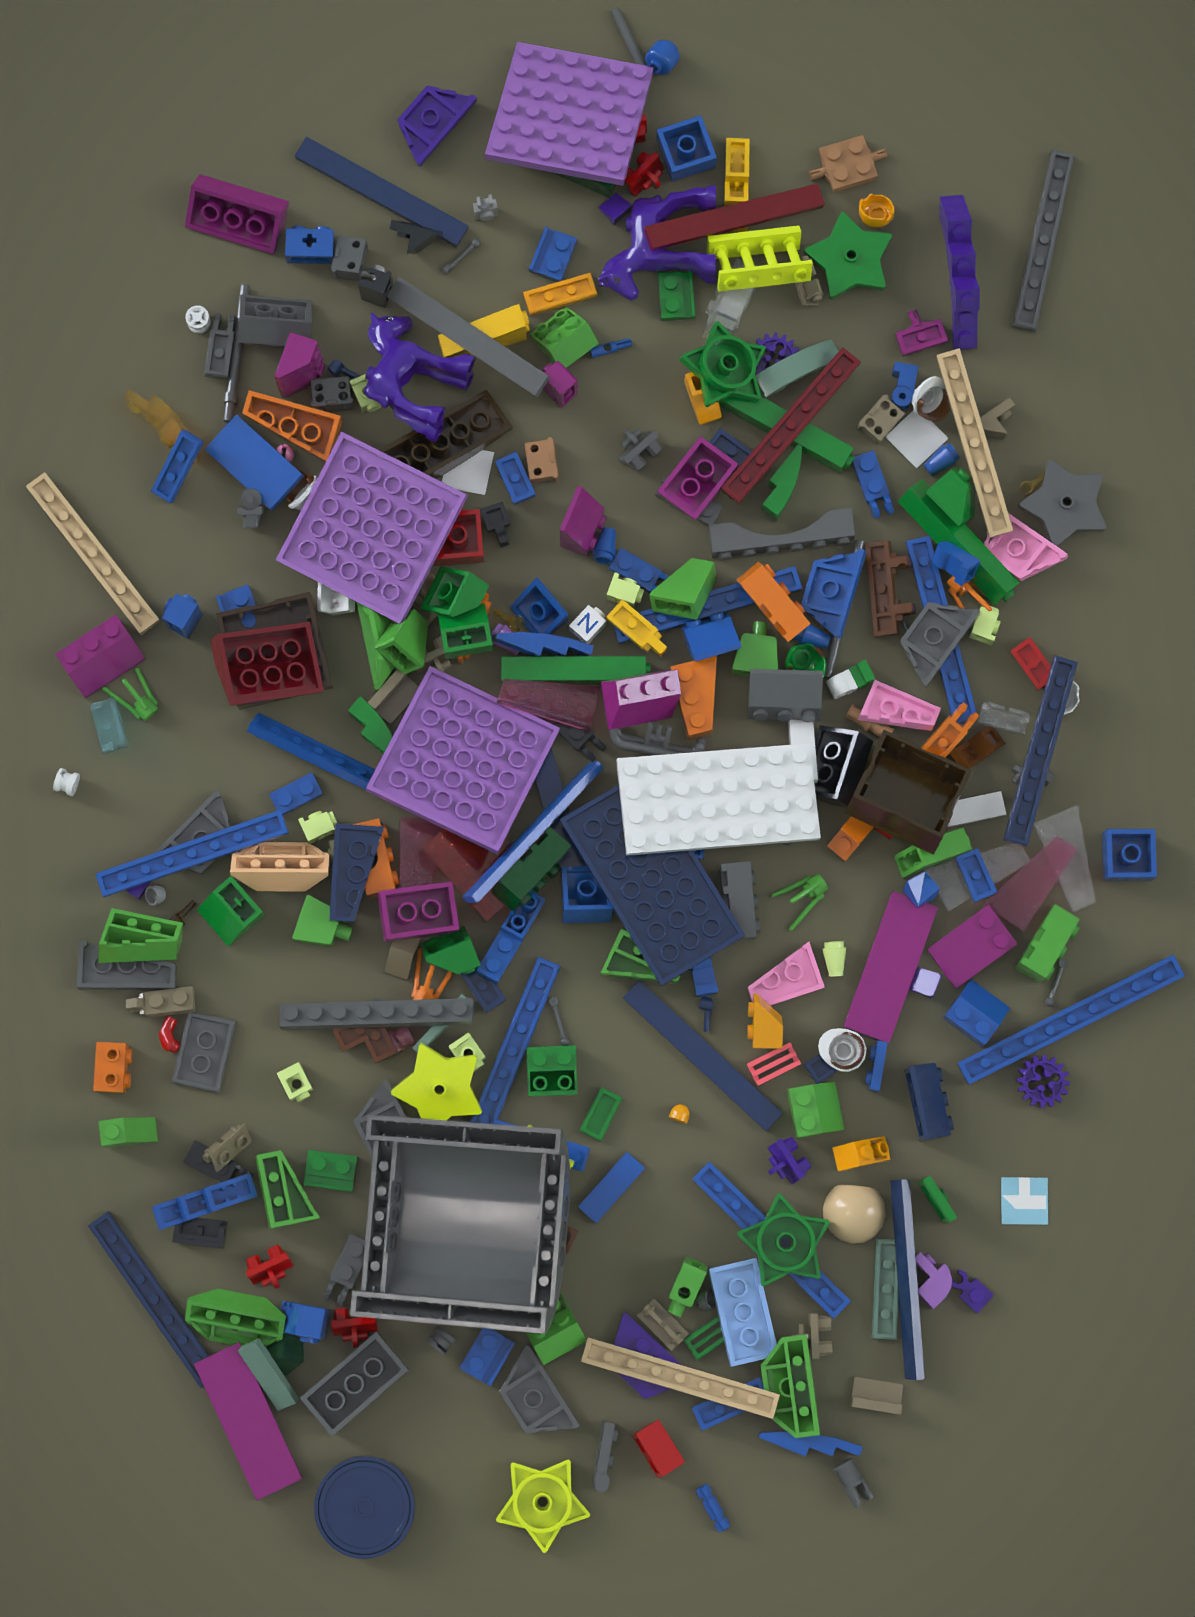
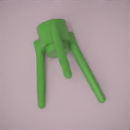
M138 667L135 668V671L147 697H140L126 679L122 680L123 684L137 700L134 703L136 709L104 686L102 688L110 697L132 712L137 719L142 718L146 721L159 710L156 706L158 701L154 698Z
M815 874L813 877L808 875L803 880L771 894V897H776L803 886V891L790 899V903L796 902L805 895L809 898L814 897L791 924L789 931H793L816 903L825 897L823 893L828 890V886L819 874Z

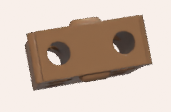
M548 437L547 440L525 443L531 484L548 481L559 482L555 443L552 437Z

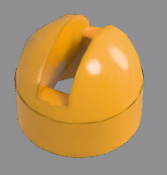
M682 1104L676 1105L672 1108L669 1118L687 1124L690 1115L689 1109Z

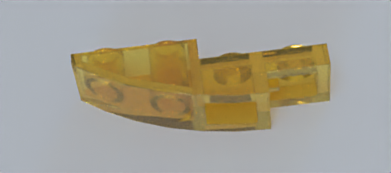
M130 389L124 395L128 403L126 405L127 408L135 414L141 412L147 416V422L156 428L158 427L156 431L160 437L159 441L166 447L171 448L174 446L181 430H187L175 412L157 396L153 395L148 402ZM199 454L195 459V462L197 463L200 461Z

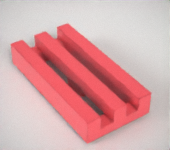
M791 1042L783 1045L782 1048H777L746 1065L756 1085L759 1086L801 1065V1062ZM788 1049L789 1054L757 1070L754 1069L753 1066ZM791 1058L793 1059V1063L759 1079V1074Z

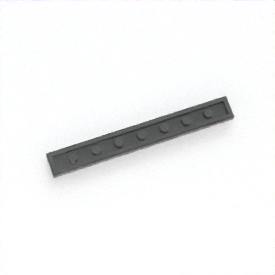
M1053 149L1051 151L1012 325L1013 328L1030 332L1036 331L1075 154Z
M401 277L397 279L386 297L536 397L539 396L550 379V376Z

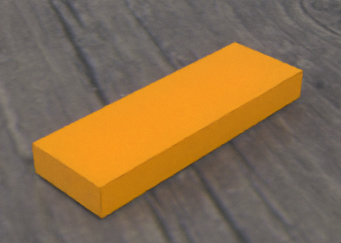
M591 272L523 292L530 316L595 298L598 295Z

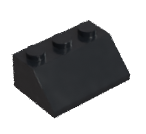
M819 726L815 738L818 781L814 783L816 800L834 806L848 807L863 775L873 740L859 731Z

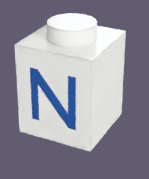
M588 605L569 625V631L581 642L590 644L606 626V620L604 619L606 616L599 608L595 607L593 609Z

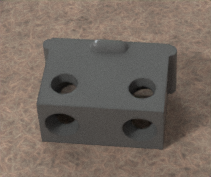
M343 234L338 235L331 266L332 275L335 280L343 278L360 281L368 250L366 239L347 237Z
M349 376L311 380L313 399L311 408L325 412L351 410L354 408Z

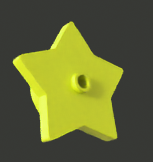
M420 1043L414 1072L391 1090V1094L417 1108L421 1119L447 1121L451 1116L480 1115L482 1108L470 1086L477 1056L467 1055L447 1058L424 1043ZM441 1085L444 1087V1091L438 1092L435 1090V1087Z
M568 1459L542 1471L515 1462L511 1463L513 1495L497 1516L496 1521L525 1528L542 1552L546 1553L561 1527L590 1517L589 1511L571 1491V1462ZM540 1497L547 1499L546 1506L541 1507L538 1505Z

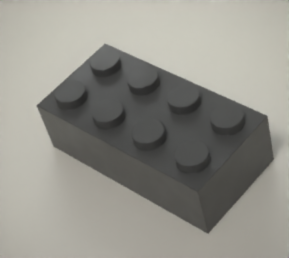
M375 1332L301 1396L300 1399L327 1432L334 1436L410 1369L379 1332Z

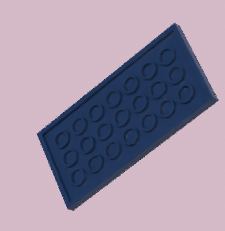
M619 785L560 819V823L661 987L745 937V934L693 850L626 856Z

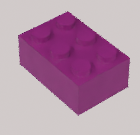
M453 881L382 890L377 894L384 943L452 934L459 931Z

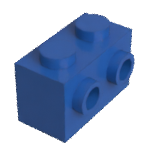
M176 593L174 598L170 597L165 604L164 610L166 612L162 617L167 628L189 639L203 615L199 605L196 603L197 600L185 593L183 596Z

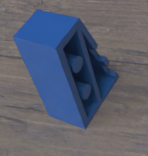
M282 1301L280 1311L286 1316L284 1332L301 1336L300 1341L314 1344L319 1343V1339L326 1338L331 1309Z

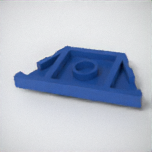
M863 549L847 555H835L830 559L815 560L801 602L803 609L837 639L842 638L867 552Z

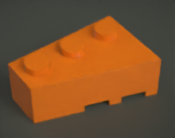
M758 561L741 575L737 581L780 635L789 642L811 623L803 615L805 610L796 600L793 603L788 597L790 591L782 582L778 584L773 577L776 574L768 564L763 566Z
M717 655L700 661H690L670 667V670H678L681 689L678 706L688 740L708 736L712 733Z

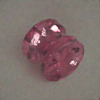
M400 1027L396 1031L391 1030L388 1032L399 1054L404 1051V1048L408 1046L413 1047L416 1044L408 1027Z

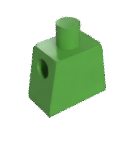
M754 622L752 634H742L740 641L742 648L737 650L731 674L750 676V669L778 670L776 637L766 636L767 623Z
M307 895L292 939L299 943L333 947L336 937L350 941L353 927L341 924V922L329 921L330 906Z
M685 1256L669 1293V1298L672 1299L668 1312L681 1317L686 1306L692 1307L706 1276L708 1265ZM681 1287H686L689 1289V1292L682 1293L680 1289Z

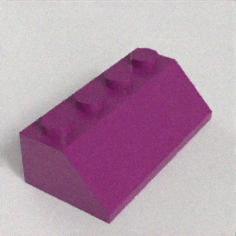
M200 174L191 185L185 227L274 254L286 222L289 201Z

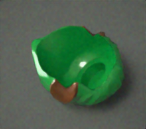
M811 643L793 645L788 651L785 667L787 670L823 671L824 678L827 667L826 656L818 647Z

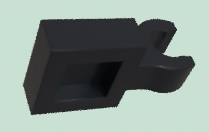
M503 502L480 509L488 534L496 532L501 548L510 545L505 528L511 526Z

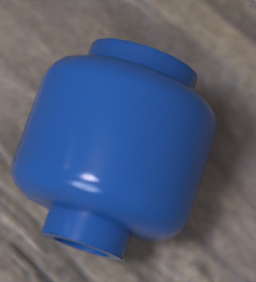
M669 40L655 42L645 56L647 66L654 67L653 73L658 75L669 74L680 59L677 46Z

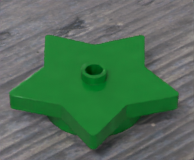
M841 212L830 237L805 248L804 254L808 255L809 259H812L824 271L831 300L857 287L883 291L886 284L880 259L891 241L892 234L863 231L844 212ZM847 255H852L855 258L850 259L847 257Z
M719 321L713 324L704 346L689 351L679 358V361L700 379L705 407H710L729 396L757 402L761 398L755 372L766 347L746 343L742 339L732 336Z
M778 1193L764 1221L737 1232V1236L758 1255L761 1286H766L788 1273L820 1279L816 1246L830 1221L799 1215L788 1201ZM782 1238L789 1239L790 1244L788 1247L781 1246L780 1241Z

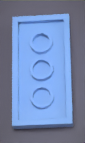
M757 1258L708 1269L730 1367L766 1359L777 1343L764 1288L761 1286Z

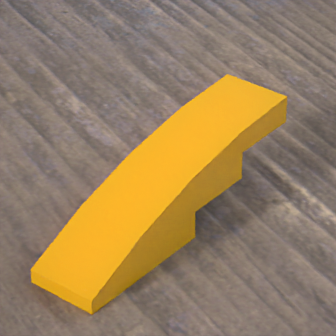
M726 138L724 207L748 201L750 139ZM747 227L730 232H747Z

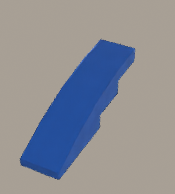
M497 633L491 638L494 642L532 657L540 656L542 650L558 657L565 656L567 650L581 656H589L594 647L571 638L544 633Z
M248 1173L152 1206L151 1208L158 1229L162 1230L258 1197L251 1174Z
M787 1431L759 1432L758 1437L805 1457L809 1447L833 1456L836 1447L860 1456L863 1448L860 1445L825 1435L794 1438Z

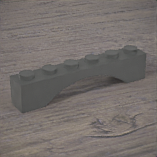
M852 508L828 510L810 526L784 535L755 533L742 528L734 522L709 525L708 529L712 558L718 557V560H729L734 555H741L743 558L753 557L758 552L772 555L779 553V550L789 549V552H796L808 546H812L813 549L825 548L826 544L836 543V546H845L850 544V541H853L855 538Z

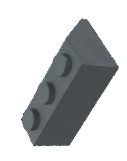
M251 295L240 296L238 342L246 345L264 344L270 347H279L286 345L290 332L307 338L311 337V300Z
M750 669L748 719L756 721L779 720L781 722L802 720L807 723L820 721L823 671Z

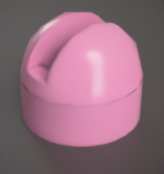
M283 444L277 447L276 451L281 455L283 449H286L285 459L289 463L294 460L295 454L291 446Z

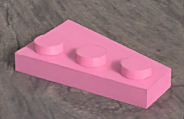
M875 680L858 720L932 731L941 708Z
M807 942L772 970L748 986L747 989L752 1002L753 993H758L772 1006L825 988L810 942Z

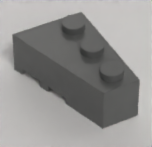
M751 861L721 864L719 874L722 899L745 934V937L738 941L754 940L757 937L756 933H760L759 918L755 919L754 909H758L757 894L753 895L755 872L754 870L751 871Z

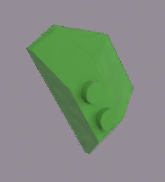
M357 602L374 689L377 693L398 669L375 649L376 643L391 621L382 614Z
M214 1289L188 1297L185 1321L189 1325L191 1324L209 1341L230 1345L240 1342L241 1346L260 1338L264 1346H268L275 1341L278 1342L283 1339L286 1316L265 1297Z
M807 1334L782 1337L761 1364L764 1390L780 1394L772 1420L794 1438L820 1435Z

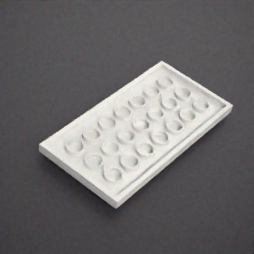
M810 743L617 758L616 760L626 856L820 840L821 838Z

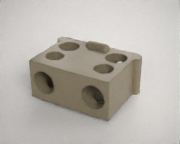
M885 394L857 424L856 429L861 430L878 445L905 413L888 399V395Z

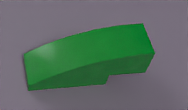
M800 444L795 447L769 480L768 486L773 492L762 504L761 510L775 521L778 520L786 508L798 478L802 456V446Z
M359 696L349 708L348 713L365 727L361 732L362 738L384 754L392 739V734L373 707Z

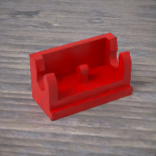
M1029 637L1012 649L1011 653L1039 690L1045 688L1051 665Z
M659 1419L631 1435L657 1478L665 1476L685 1463Z

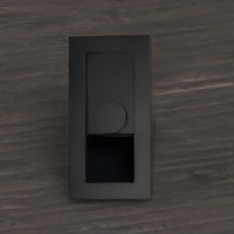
M391 220L390 230L398 231L397 236L409 238L407 254L419 253L443 234V231L399 220Z

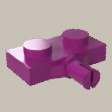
M917 309L908 312L912 325L906 330L895 333L902 357L948 342L941 319L921 322Z

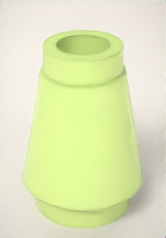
M844 941L824 942L825 948H822L829 976H843L846 955Z

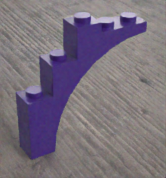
M963 195L941 196L939 218L945 240L952 306V346L954 350L959 348H977L980 287L975 276L976 253L971 242L972 219Z

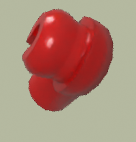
M166 1016L158 1037L162 1048L166 1052L175 1053L179 1050L180 1043L174 1039L172 1032L178 1021L169 1016Z

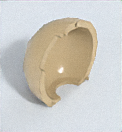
M837 1185L825 1198L823 1218L830 1221L828 1229L840 1241L850 1244L864 1243L874 1238L882 1229L886 1218L885 1202L879 1191L875 1188Z

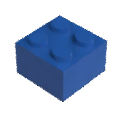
M701 115L657 129L656 141L671 182L716 168L717 157Z
M1106 829L1102 833L1103 881H1152L1157 877L1155 829Z

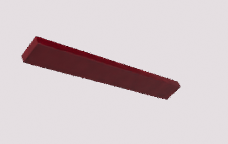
M813 184L648 225L643 230L651 251L707 236L820 209L825 206L818 184Z
M842 347L724 483L720 490L739 505L859 367L861 361Z

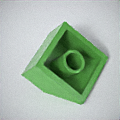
M835 1082L812 1084L787 1090L796 1139L844 1130Z

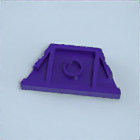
M427 85L397 119L403 136L419 167L422 166L477 102L476 96L456 94V91L440 90L438 87Z
M626 1312L622 1315L614 1343L615 1346L681 1365ZM618 1373L644 1399L670 1390V1388Z

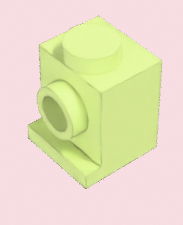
M366 374L351 380L350 385L362 412H373L378 410L381 404L363 394L368 382L365 379Z
M615 572L607 592V600L615 603L624 600L634 609L636 602L641 603L645 590L640 589L635 580L630 578L619 579V574Z
M981 606L979 609L980 614L974 621L969 638L991 646L996 637L991 634L996 635L1001 621L997 620L999 610L990 606L992 611H988L985 607Z
M332 811L329 813L315 812L308 816L309 820L304 821L303 817L298 819L310 844L335 833L334 826L337 821Z
M469 1032L449 1045L455 1057L464 1056V1051L467 1049L473 1051V1055L477 1056L474 1072L484 1065L483 1060L486 1057Z
M299 1062L277 1073L291 1101L296 1099L297 1102H300L310 1097L309 1092L313 1088ZM295 1080L301 1081V1087L298 1089L293 1088Z

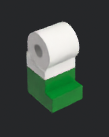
M865 659L850 669L828 679L826 684L833 698L838 699L872 684L875 677Z

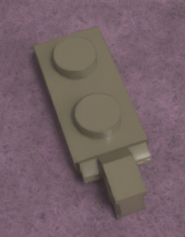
M189 986L140 993L139 998L126 999V1009L129 1013L139 1012L140 1016H147V1018L195 1012L194 988Z

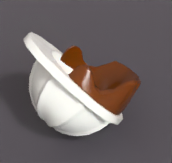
M930 377L914 390L911 403L916 416L932 422H938L948 415L950 406L942 378Z
M299 471L304 477L286 496L285 500L290 509L302 510L318 478L304 471Z
M841 1028L830 1029L822 1035L818 1044L820 1056L827 1064L838 1071L849 1072L857 1069L865 1060L867 1048L864 1040L858 1033Z

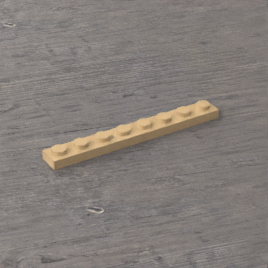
M960 348L938 354L936 358L989 538L1013 532Z
M44 472L29 483L26 488L139 634L143 635L159 623V618L48 475Z
M592 1338L587 1339L581 1360L583 1363L771 1419L774 1418L780 1394Z

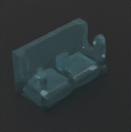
M114 697L91 704L90 708L102 754L127 748L128 743L118 704Z

